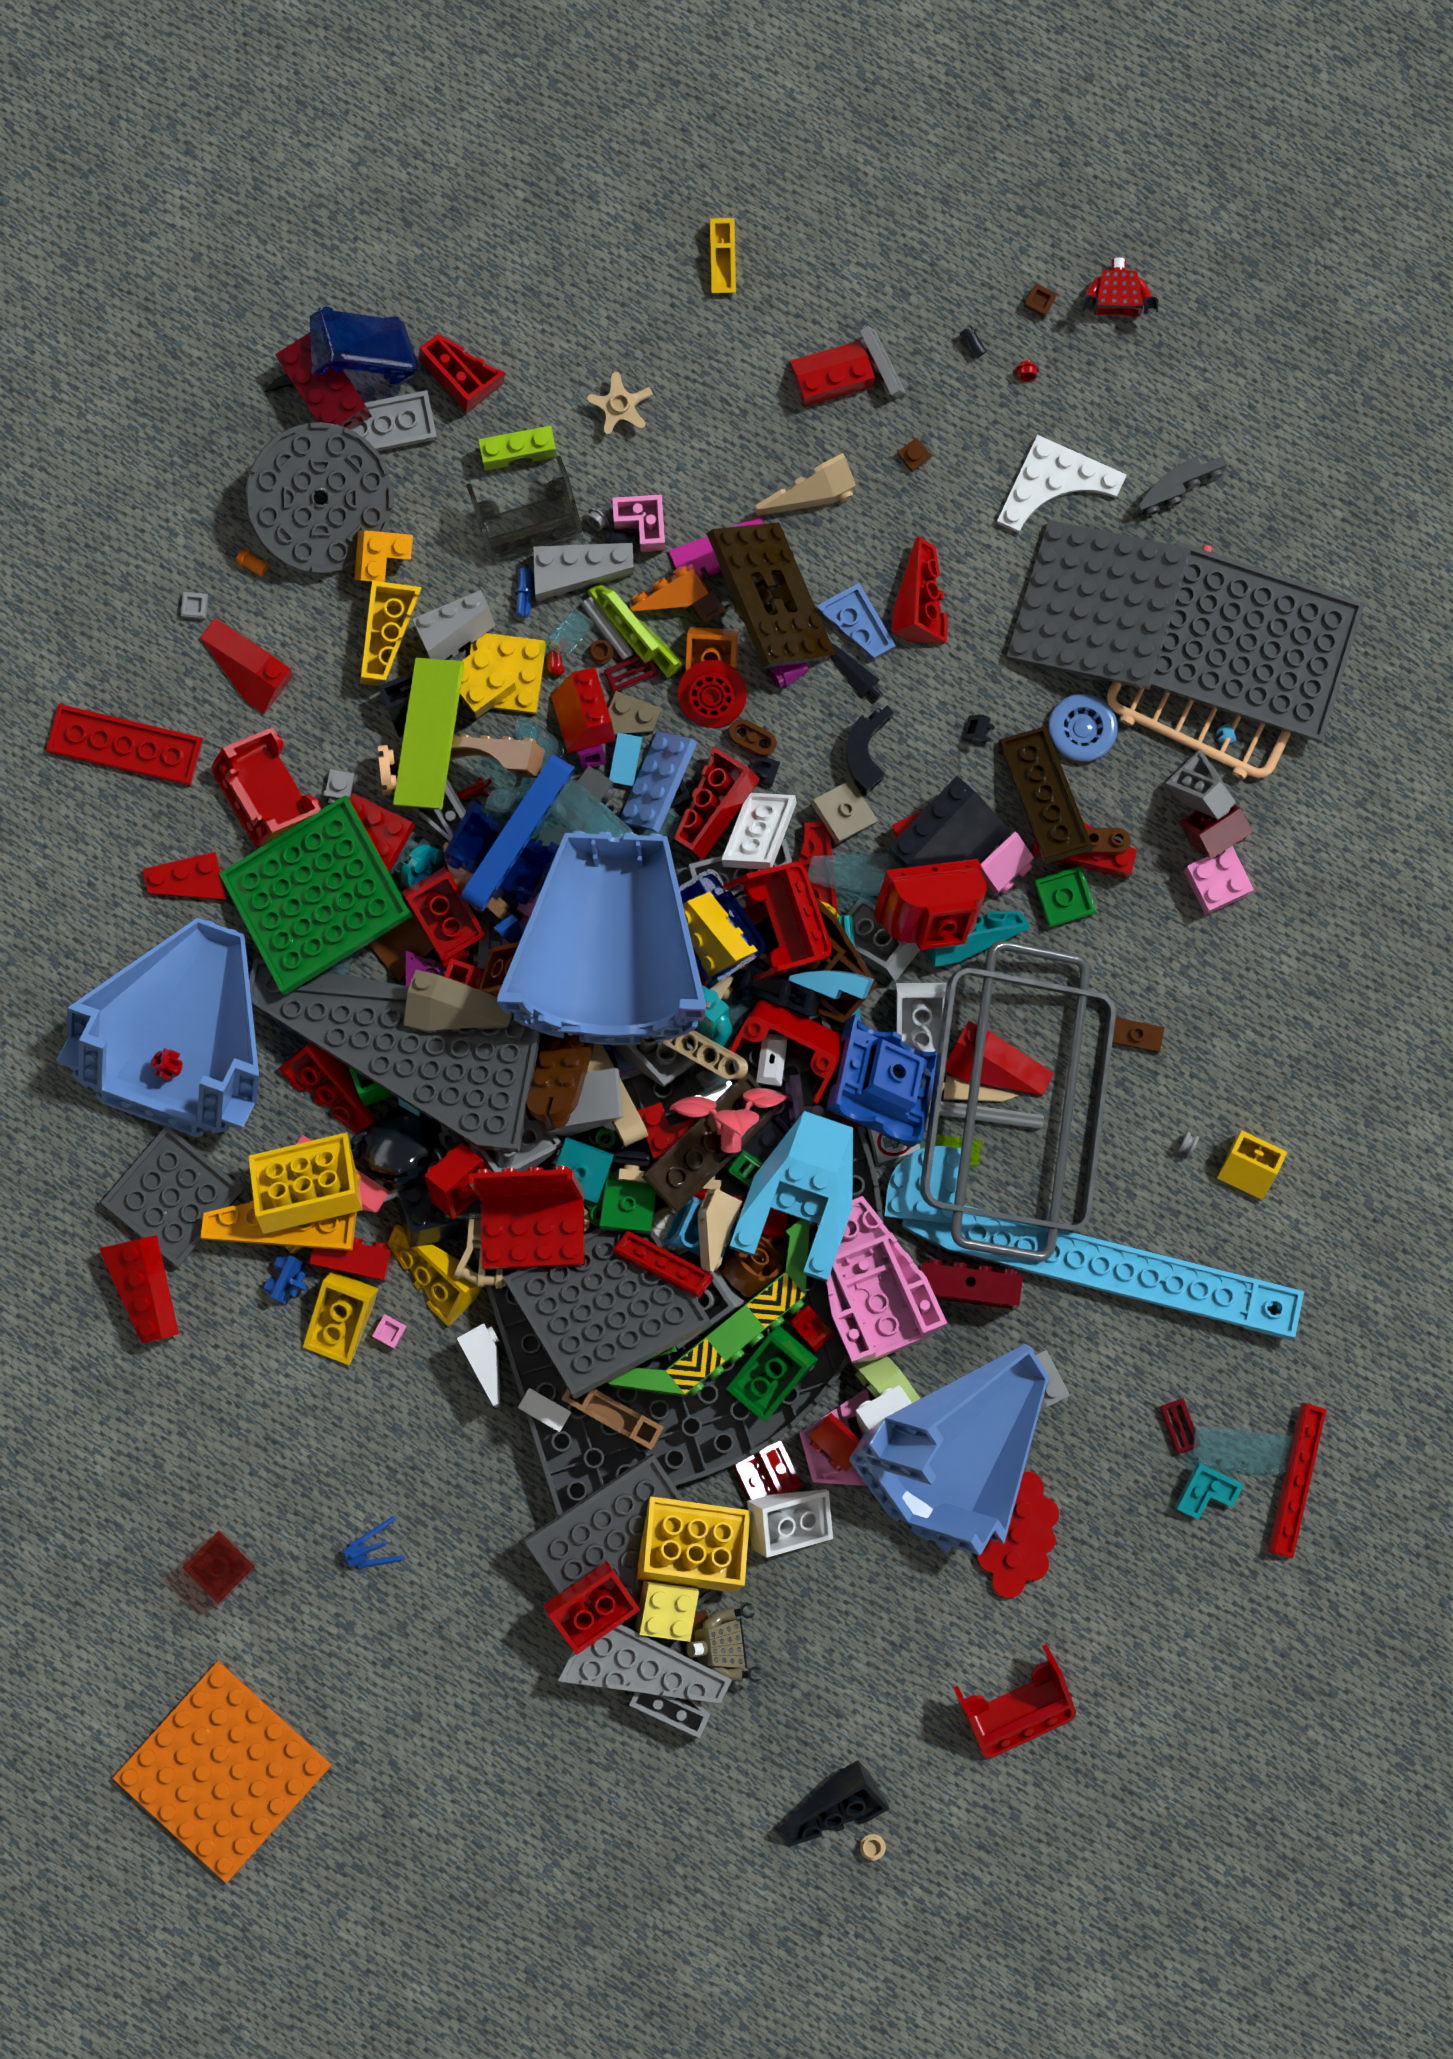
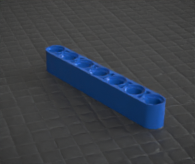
M554 754L550 757L460 896L461 900L481 912L486 908L571 778L575 767Z

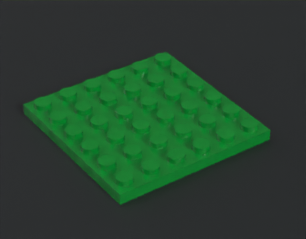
M346 795L219 873L279 990L284 995L413 916L355 808Z

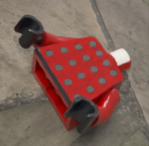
M1114 258L1111 260V270H1103L1101 276L1096 277L1087 289L1082 310L1085 311L1086 307H1091L1094 309V315L1140 316L1143 305L1144 314H1148V309L1151 308L1158 312L1159 300L1153 297L1144 280L1138 277L1137 271L1126 270V259Z

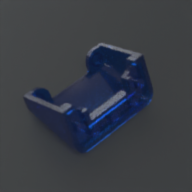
M321 307L318 309L319 311L310 316L313 374L324 375L327 368L335 369V372L338 373L344 369L384 374V379H389V384L402 385L418 374V362L405 323L399 317L382 318L334 311L331 307Z
M475 801L471 802L444 852V857L447 859L446 863L450 867L458 870L462 868L473 875L506 826L494 820V815L489 814L487 817L482 812L484 806ZM530 839L499 888L514 895L513 898L521 904L533 903L544 885L559 845L551 842L549 846H542L544 841L539 839L536 842Z

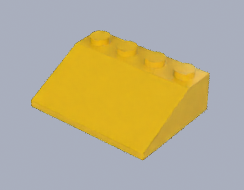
M347 1132L249 1155L255 1217L263 1234L363 1210L359 1183Z
M650 1496L639 1553L637 1579L738 1593L745 1586L750 1510Z

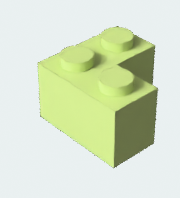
M887 1355L876 1360L852 1363L858 1371L855 1373V1376L863 1386L867 1383L869 1384L867 1389L875 1398H878L886 1389L895 1388L900 1385L912 1403L921 1399L902 1371Z

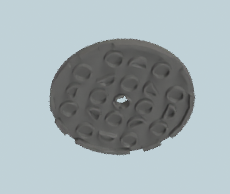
M323 422L301 424L289 428L275 436L264 446L250 469L246 485V508L251 526L263 546L273 556L291 567L320 573L351 567L356 563L358 530L386 532L389 527L394 505V493L388 468L373 445L349 428ZM319 490L323 491L326 495V501L322 505H318L314 501V494Z

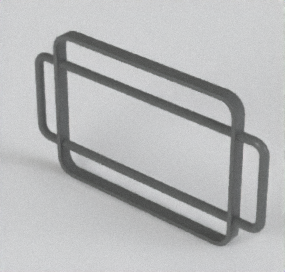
M997 941L988 949L985 970L965 968L954 973L948 980L920 1181V1194L930 1207L953 1212L951 1236L959 1247L1032 1261H1044L1050 1258L1055 1251L1058 1230H1078L1084 1227L1090 1219L1116 1010L1112 1000L1107 995L1088 990L1090 967L1087 961L1079 955L1010 941ZM999 951H1009L1075 964L1080 969L1078 988L995 973L997 953ZM962 975L983 978L955 1200L954 1205L939 1202L932 1196L930 1192V1179L956 984ZM993 980L1077 996L1049 1221L964 1207ZM1087 998L1099 1001L1103 1005L1106 1018L1081 1215L1076 1224L1066 1225L1059 1223L1086 1003ZM963 1214L1048 1228L1046 1246L1042 1251H1034L966 1239L961 1234Z

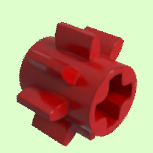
M166 1048L163 1049V1052L158 1051L155 1053L151 1061L152 1068L156 1069L154 1076L169 1081L171 1077H177L183 1068V1062L178 1059L180 1053Z

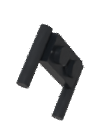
M779 1114L752 1137L741 1150L743 1149L760 1161L765 1162L791 1129V1126ZM741 1151L737 1152L735 1156L724 1166L726 1169L730 1167L732 1162L735 1160V1158ZM746 1160L739 1171L743 1172L749 1161ZM756 1166L753 1168L750 1174L757 1169ZM731 1174L748 1193L750 1187Z

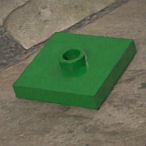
M1081 866L1033 881L1048 928L1097 913Z
M606 1179L600 1229L620 1232L628 1230L632 1233L651 1235L656 1201L654 1190L647 1183Z

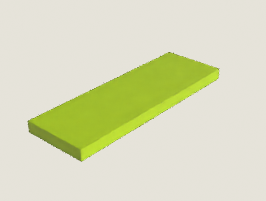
M415 658L393 802L395 806L442 810L464 662Z

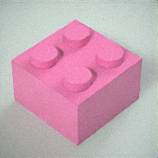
M1233 846L1226 849L1225 853L1213 859L1205 857L1188 865L1184 870L1205 916L1249 896L1254 891Z

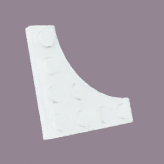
M1037 435L997 520V524L1019 533L1028 518L1041 505L1071 492L1086 491L1099 493L1116 499L1127 475Z

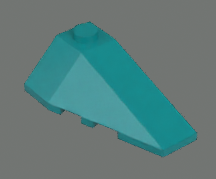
M990 911L987 916H978L975 929L968 935L966 944L925 949L935 967L946 966L971 957L991 947L997 941L1011 938L1029 929L1030 924L1020 911Z

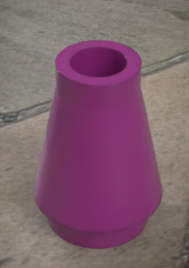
M806 662L777 666L770 671V675L777 688H787L803 674L809 672Z

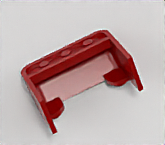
M791 862L747 873L722 885L724 890L743 885L745 893L750 900L754 902L764 900L780 948L772 950L769 954L768 961L771 969L753 976L754 981L783 974L830 956L832 946L807 871L801 863Z
M767 999L758 1001L744 1022L730 1051L737 1054L744 1039L754 1043L762 1041L770 1029L814 1050L815 1053L811 1059V1069L817 1076L824 1079L812 1104L813 1107L817 1108L841 1061L844 1044L841 1043L842 1035L783 1005L776 1004Z
M1047 1644L1042 1646L1047 1661L1041 1662L1034 1667L1031 1673L1033 1681L988 1703L981 1695H971L964 1699L959 1687H953L962 1712L984 1757H996L1070 1722L1075 1717L1076 1710L1063 1673Z

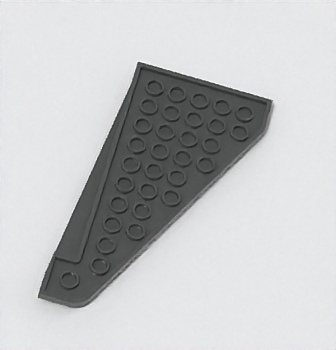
M254 958L249 983L251 1002L259 1011L475 1147L486 1150L520 1152L528 1108L527 1097L534 1076L541 1032L515 1021L514 1013L508 1028L481 1030L477 1028H463L461 1031L447 1029L437 1030L434 1033L404 1027L407 992L409 989L407 986L323 971L284 995L279 990L264 959Z

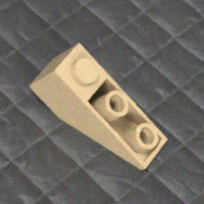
M718 1189L707 1190L698 1211L701 1269L709 1273L719 1268L722 1262V1256L720 1255L723 1248L729 1244L732 1238V1233L730 1232L732 1226L739 1220L742 1212L740 1209L742 1201Z

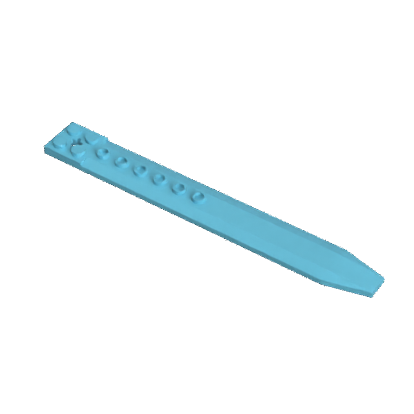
M963 1214L961 1234L966 1239L1034 1251H1042L1046 1246L1048 1228ZM903 1219L901 1228L947 1252L1242 1326L1244 1329L1291 1341L1296 1336L1304 1291L1060 1230L1057 1233L1054 1253L1044 1261H1032L968 1250L959 1247L953 1241L951 1224ZM1276 1305L1280 1314L1272 1315L1267 1308Z

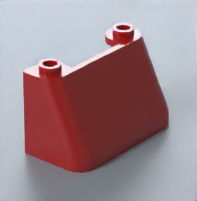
M273 727L223 747L212 763V773L252 843L257 848H261L321 810L320 803L316 797L310 794L302 796L279 757L284 746L283 740L279 734H276Z

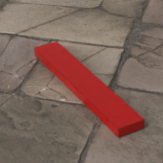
M1301 1402L1269 1543V1553L1288 1558L1294 1557L1327 1411L1325 1408Z

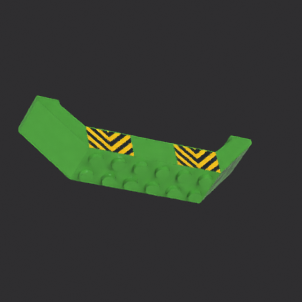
M800 1219L785 1233V1237L789 1241L785 1273L668 1369L632 1368L609 1380L607 1383L611 1387L686 1397L688 1394H691L693 1397L704 1388L703 1382L710 1377L713 1381L724 1372L725 1369L722 1366L728 1361L734 1364L744 1355L742 1350L748 1345L752 1348L764 1339L762 1333L767 1329L774 1331L784 1322L782 1318L788 1312L793 1315L804 1306L802 1301L806 1293L807 1275L803 1274L808 1259L810 1222Z

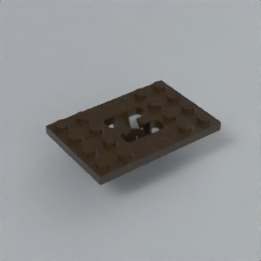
M779 522L717 528L706 533L734 598L736 613L746 626L763 668L827 660L836 655ZM773 574L776 576L780 586L772 591H769V588L776 585L771 575ZM752 577H755L757 581L753 582ZM788 603L791 612L786 610L785 604Z

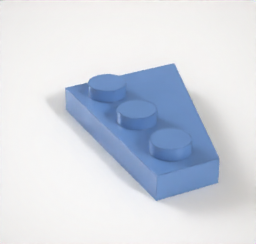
M860 583L816 606L820 613L873 660L895 649L896 646Z

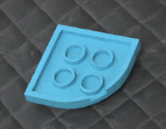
M935 1146L930 1192L939 1202L954 1205L961 1148ZM925 1148L912 1152L897 1165L891 1175L887 1188L884 1217L951 1224L952 1211L930 1207L920 1194Z

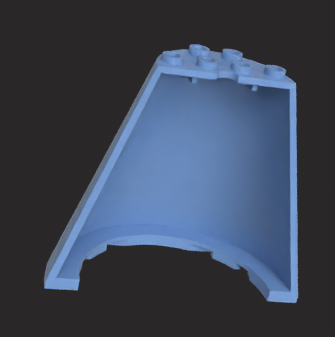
M573 831L572 833L564 834L498 994L497 1002L506 1014L513 1012L515 1021L544 1034L564 1039V1033H568L571 1036L579 1035L580 1042L608 1045L641 1044V1038L649 1039V1037H655V1042H661L680 1037L697 1028L698 1021L704 1020L706 1002L667 836L656 833L649 834L648 836L624 833L622 837L614 838L609 832L587 834L583 831Z

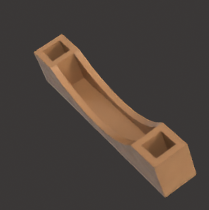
M458 734V737L453 736L450 761L465 756L490 757L499 761L505 769L516 777L537 778L540 774L545 749L539 746L536 740L526 737L522 738V740H515L507 736L494 739L486 735L473 738L466 734Z

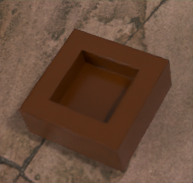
M1036 283L1024 307L1046 318L1057 297V293Z
M917 437L897 451V455L912 473L932 457Z
M712 589L709 590V594L693 603L694 608L705 624L726 611Z

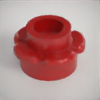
M1029 360L1022 361L1015 368V374L1021 382L1034 381L1039 372V367Z

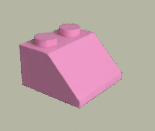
M1016 832L981 863L983 867L981 873L986 886L996 896L1001 891L1004 894L1007 893L1015 885L1012 880L1019 874L1023 877L1033 867L1030 863L1034 857Z

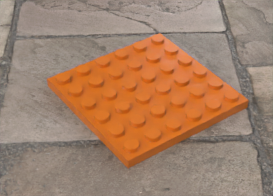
M217 1661L113 1779L227 1884L332 1764L220 1661Z

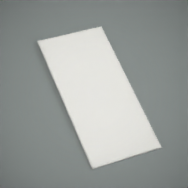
M530 1388L518 1406L520 1410L559 1432L571 1414L569 1410Z

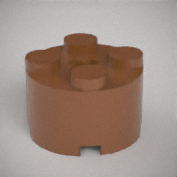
M760 1237L754 1257L735 1250L728 1254L721 1270L722 1276L737 1290L741 1291L745 1297H752L768 1287L781 1272L782 1264H780L779 1259L781 1254L771 1241Z

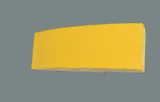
M713 218L710 219L712 293H736L735 219Z

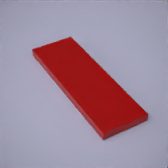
M58 704L46 752L191 786L203 737Z

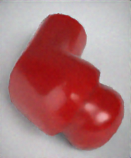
M563 639L547 655V669L556 677L561 676L565 672V667L562 665V656L571 648Z

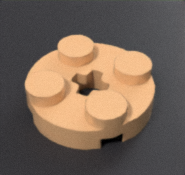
M388 745L378 746V751H383V756H379L381 785H387V790H382L383 796L393 795L392 790L396 789V774H390V765H395L393 749H388Z

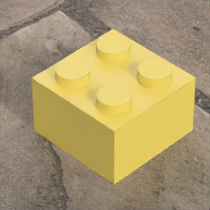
M643 1580L639 1603L640 1611L637 1614L635 1625L639 1635L690 1642L699 1590L696 1587Z

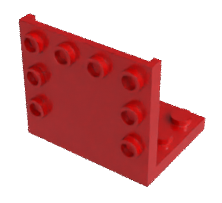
M555 1166L553 1170H543L542 1167H529L527 1171L504 1168L502 1172L478 1169L476 1173H469V1185L481 1201V1258L483 1270L585 1266L584 1190L573 1169H569L568 1166Z

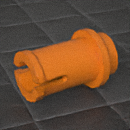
M242 549L235 560L239 563L238 566H245L260 577L263 576L269 566V563L251 554L249 549Z

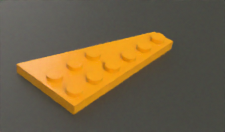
M357 1174V1179L360 1188L361 1176L360 1174ZM253 1200L250 1203L205 1212L203 1214L201 1239L352 1251L357 1212L263 1234L255 1217Z

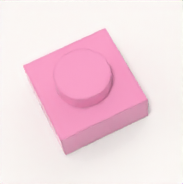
M384 1314L372 1337L395 1349L407 1326Z

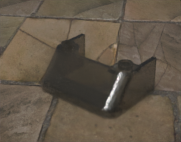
M561 456L556 457L561 477L549 481L545 486L547 499L502 513L499 512L497 504L491 500L477 503L471 483L466 484L487 555L492 561L502 562L534 552L533 547L554 546L576 539L581 534L582 525L569 476Z

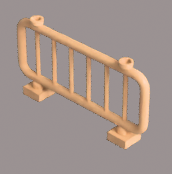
M1112 682L1107 694V703L1115 713L1121 715L1119 719L1121 723L1133 726L1134 722L1196 751L1201 749L1204 755L1234 768L1232 774L1241 779H1245L1247 775L1255 778H1264L1270 775L1275 769L1291 733L1282 730L1266 765L1263 768H1256L1247 764L1265 724L1260 723L1243 761L1225 753L1231 740L1230 738L1225 739L1220 751L1202 743L1216 714V708H1212L1198 740L1179 732L1194 701H1188L1174 730L1157 722L1170 693L1165 692L1153 719L1134 711L1144 692V688H1139L1130 709L1117 701V694L1122 684ZM1236 716L1232 724L1234 732L1241 719L1240 716Z

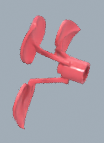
M755 1088L743 1094V1099L748 1101L745 1109L737 1111L722 1110L719 1112L714 1109L717 1103L712 1099L694 1096L677 1101L671 1105L670 1111L674 1110L679 1114L689 1117H701L711 1114L717 1127V1134L721 1135V1150L727 1153H736L741 1151V1137L759 1121V1115L749 1109L754 1105L760 1108L777 1105L787 1099V1095L771 1089Z

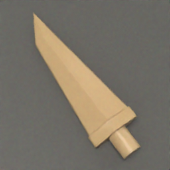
M946 1075L942 1092H944L943 1099L968 1100L970 1083H965L953 1076ZM980 1085L978 1101L1004 1102L1019 1095Z

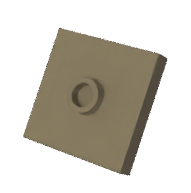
M852 779L810 802L836 844L878 822Z

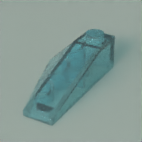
M888 853L812 856L808 877L810 882L878 901L886 870L903 867Z

